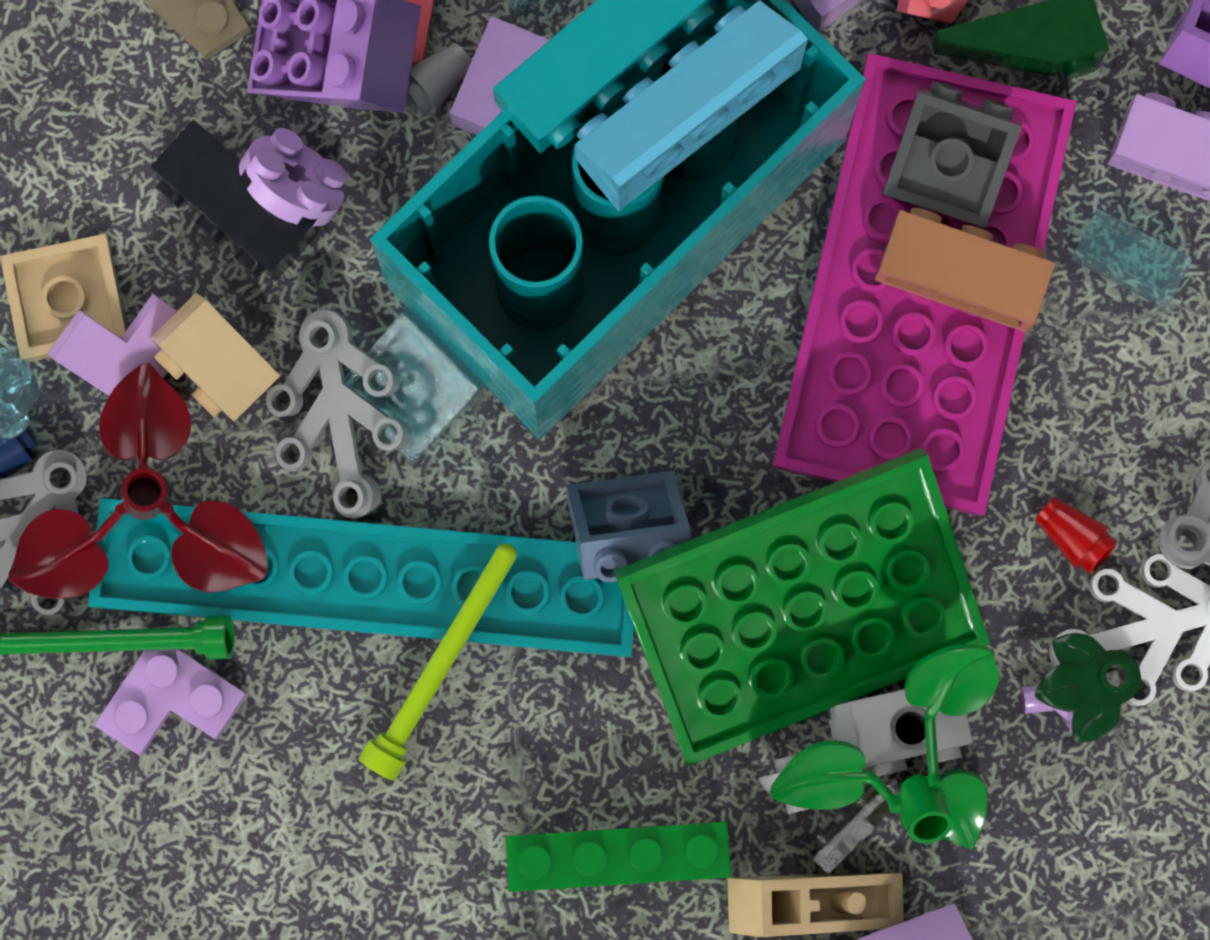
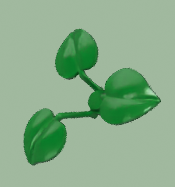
M975 644L948 646L925 656L912 668L907 676L904 691L907 701L914 706L927 707L924 719L928 776L915 775L906 779L901 784L898 795H894L873 771L863 770L865 756L859 747L845 741H823L808 746L786 765L771 785V798L781 803L816 810L837 809L858 801L864 791L863 782L869 783L886 800L890 812L898 813L901 825L908 831L913 841L928 844L943 840L972 850L985 821L987 811L986 787L978 774L965 769L948 770L939 776L935 720L939 711L948 716H962L980 709L991 699L999 681V672L993 649Z

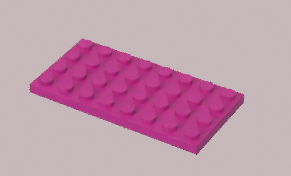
M868 53L862 75L866 80L852 118L772 468L835 483L922 448L929 457L945 508L983 517L987 507L1025 332L874 280L899 211L903 210L910 213L911 208L931 211L942 218L940 224L961 230L964 225L986 230L993 235V242L1013 248L1014 243H1022L1043 251L1077 101ZM933 81L945 83L964 91L961 98L962 101L981 107L984 98L996 100L1014 107L1013 118L1022 120V128L986 228L883 194L919 86L930 90Z

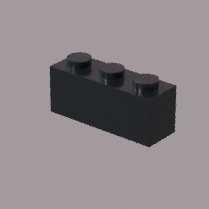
M193 119L150 166L155 176L160 180L154 188L177 209L185 202L200 216L194 223L214 242L218 244L224 237L239 250L234 258L254 277L258 279L265 272L276 282L317 237L318 233L315 226H313L314 224L305 217H302L298 225L290 223L263 208L247 190L251 183L247 172L245 171L240 176L239 163L241 160Z

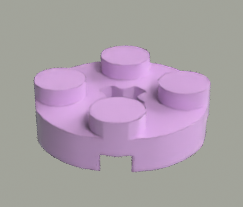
M278 128L272 136H262L255 139L239 163L240 176L246 171L251 179V183L247 188L251 196L267 211L287 222L298 225L302 217L317 219L313 226H323L332 220L344 201L345 192L343 184L347 180L344 168L333 160L324 159L317 152L304 145L301 138L291 130Z

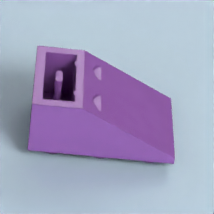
M262 0L247 93L363 110L404 112L421 6L404 0Z

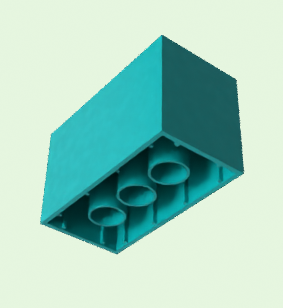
M717 0L716 6L712 8L716 15L707 26L691 37L684 32L669 45L672 52L661 65L648 74H645L640 69L624 83L628 89L616 103L602 112L596 106L579 122L584 126L601 113H604L607 118L611 117L626 105L622 99L637 83L647 77H650L653 82L657 81L672 69L668 63L683 47L693 41H696L699 46L703 45L718 33L714 27L728 12L740 5L746 11L759 0ZM786 0L760 1L800 29L808 38L801 69L619 212L575 159L574 145L580 141L577 135L563 147L556 149L551 144L540 154L506 114L501 111L370 238L388 289L539 440L844 143L866 78Z

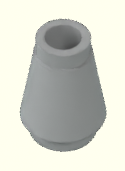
M452 43L449 47L411 67L405 107L414 116L421 118L427 112L434 114L466 76L472 60L462 47Z

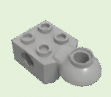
M905 689L843 703L830 708L832 719L829 720L833 740L845 741L859 747L865 756L864 768L873 771L877 776L908 770L905 759L921 756L923 766L928 765L924 719L927 707L911 705L905 697ZM939 711L935 720L938 763L962 758L960 747L973 743L967 714L948 716ZM900 716L909 717L916 723L918 736L912 745L903 743L895 732V725ZM796 755L774 760L777 774L758 778L763 788L769 794L775 779ZM785 804L788 814L809 810L808 808Z

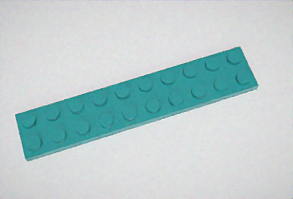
M100 498L97 530L113 513L115 506L120 504L122 500ZM172 505L179 517L189 524L190 516L195 507ZM241 511L251 521L262 540L267 556V575L260 581L228 591L214 593L193 589L185 584L176 574L171 560V549L175 540L183 533L176 529L167 517L161 513L148 520L136 519L126 514L103 540L96 543L106 553L109 568L102 582L89 592L88 606L91 608L195 618L230 615L233 621L432 640L443 639L497 547L501 544L509 543L516 548L517 558L466 643L631 658L634 626L617 582H604L599 578L584 580L576 550V542Z

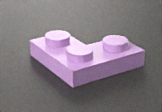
M179 649L145 650L94 726L139 756H142L172 711L212 738L218 740L248 694Z

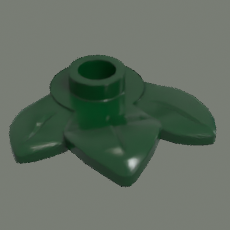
M1070 633L1053 639V650L1060 665L1054 667L1043 677L1034 693L1035 698L1052 708L1073 712L1072 736L1074 742L1087 743L1097 740L1110 733L1117 726L1121 705L1131 700L1137 694L1141 685L1139 666L1127 653L1118 650L1106 651L1093 637L1086 634ZM1114 667L1120 670L1123 675L1121 686H1113L1107 681L1106 672L1108 668Z

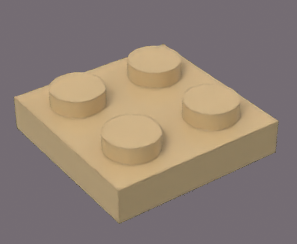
M106 234L0 256L20 360L23 363L51 358L47 353L78 310H81L120 337L126 332L127 325L110 241Z

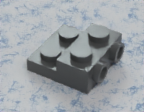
M933 81L930 90L919 86L883 194L986 228L1020 134L1022 120L1013 118L1014 107L996 100L984 98L981 107L962 101L961 98L964 91L945 83Z

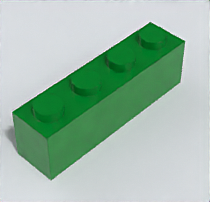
M727 822L505 836L508 892L731 878Z

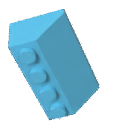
M760 0L746 11L741 5L735 7L717 22L714 29L718 33L707 42L699 46L696 41H693L677 52L668 63L672 69L661 78L653 82L650 77H647L632 87L622 100L626 105L609 118L604 113H601L586 123L577 133L580 141L574 145L575 159L619 212L799 71L808 41L803 32Z

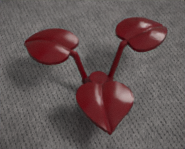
M143 363L126 375L114 388L104 405L99 422L100 438L110 456L118 460H129L138 457V469L131 471L122 483V502L115 506L113 513L93 534H91L89 524L85 518L74 511L54 509L38 515L22 533L13 564L8 574L9 580L14 586L37 597L69 599L87 594L102 582L109 568L106 553L96 543L103 540L126 514L136 519L148 520L160 513L165 515L172 525L183 533L173 543L171 560L178 577L191 588L208 593L228 591L264 579L267 575L268 567L265 548L257 530L251 521L236 507L221 501L208 500L201 502L194 508L188 524L174 511V507L166 502V482L160 473L149 468L148 457L155 460H167L178 454L188 442L191 433V417L182 397L160 376L150 363Z

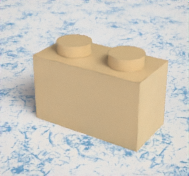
M197 293L150 337L161 349L154 358L176 380L185 373L199 387L191 395L214 418L222 411L232 421H235L280 377L218 311Z

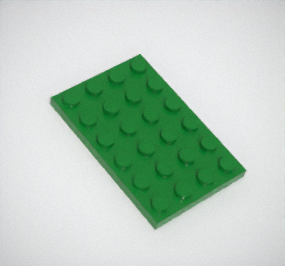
M922 448L613 571L687 766L829 710L836 705L846 703L907 678L912 668L921 659L936 650L960 644L990 645L929 457Z

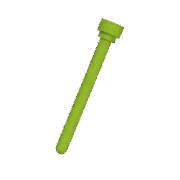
M504 543L497 547L386 734L380 732L376 740L369 739L358 759L372 771L389 780L396 781L407 763V760L404 758L408 750L405 746L406 741L517 558V551L513 545Z

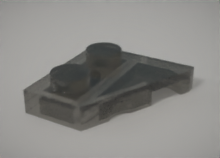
M895 779L885 780L883 783L894 795H898L901 785ZM869 783L864 786L861 798L850 804L855 811L840 826L832 819L810 842L817 850L809 859L824 874H829L855 847L875 830L876 825L890 812L886 800Z

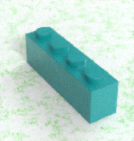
M596 0L493 87L494 101L540 154L551 144L556 149H559L577 135L578 131L583 127L579 121L596 106L602 112L616 103L628 89L624 83L635 73L642 69L645 74H648L661 65L672 52L669 45L680 35L686 32L691 37L707 26L716 15L712 8L716 6L717 0Z

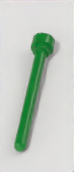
M230 615L206 616L204 621L195 622L194 627L0 633V655L194 649L196 654H205V657L210 660L231 659L235 646L234 624Z

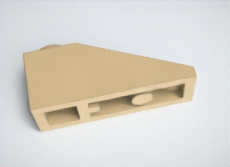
M902 873L771 875L728 878L729 933L773 937L886 929L904 922Z

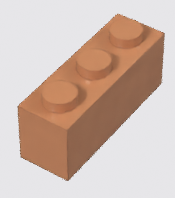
M911 208L910 213L903 210L899 211L874 281L1026 333L1031 330L1036 323L1055 266L1054 262L1043 259L1045 253L1042 250L1022 243H1014L1013 248L993 242V235L974 226L964 225L961 230L940 224L942 218L925 209Z

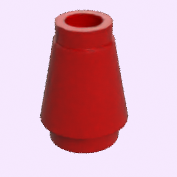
M1054 497L1035 519V522L1042 527V530L1076 570L1082 567L1089 574H1092L1105 561L1118 543L1109 534L1111 531L1110 527L1067 503H1063L1057 497Z

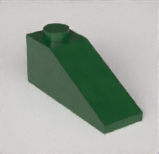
M1047 0L937 30L931 43L933 52L937 55L1048 76L1065 72L1068 79L1081 77L1098 69L1097 63L1103 60L1109 50L1094 0Z

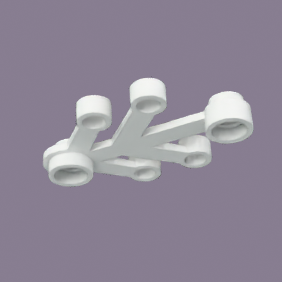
M1156 554L1145 560L1141 568L1143 580L1149 586L1155 588L1167 585L1198 605L1177 611L1124 582L1121 574L1113 569L1100 570L1090 580V591L1095 599L1101 602H1111L1113 600L1146 619L1089 635L1106 651L1120 650L1152 641L1139 665L1141 680L1147 685L1148 693L1143 700L1132 698L1127 701L1132 706L1146 705L1154 699L1156 694L1155 683L1182 633L1202 626L1204 628L1189 659L1180 661L1174 667L1173 681L1179 689L1192 692L1201 689L1208 680L1207 669L1210 665V585L1177 568L1163 554ZM1154 561L1163 562L1167 566L1168 575L1164 581L1155 580L1151 576L1150 565ZM1101 576H1110L1115 580L1116 591L1113 595L1107 596L1099 591L1098 580ZM1069 629L1059 633L1055 638L1070 633L1088 634L1079 629ZM1051 642L1049 656L1051 662L1056 667L1060 665V662L1056 658ZM1186 665H1192L1199 671L1200 677L1195 685H1188L1181 678L1182 669Z

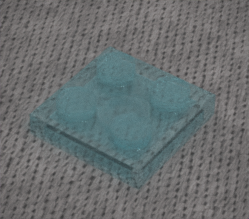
M411 308L402 312L367 352L368 355L380 364H390L397 369L400 375L398 390L390 396L375 397L365 390L362 376L351 370L345 377L346 385L388 416L401 418L408 424L410 429L409 441L399 450L412 463L423 456L486 386ZM382 370L377 373L375 379L378 388L381 390L386 387L388 382L387 375ZM389 424L386 428L385 436L392 443L397 439V430L394 425Z

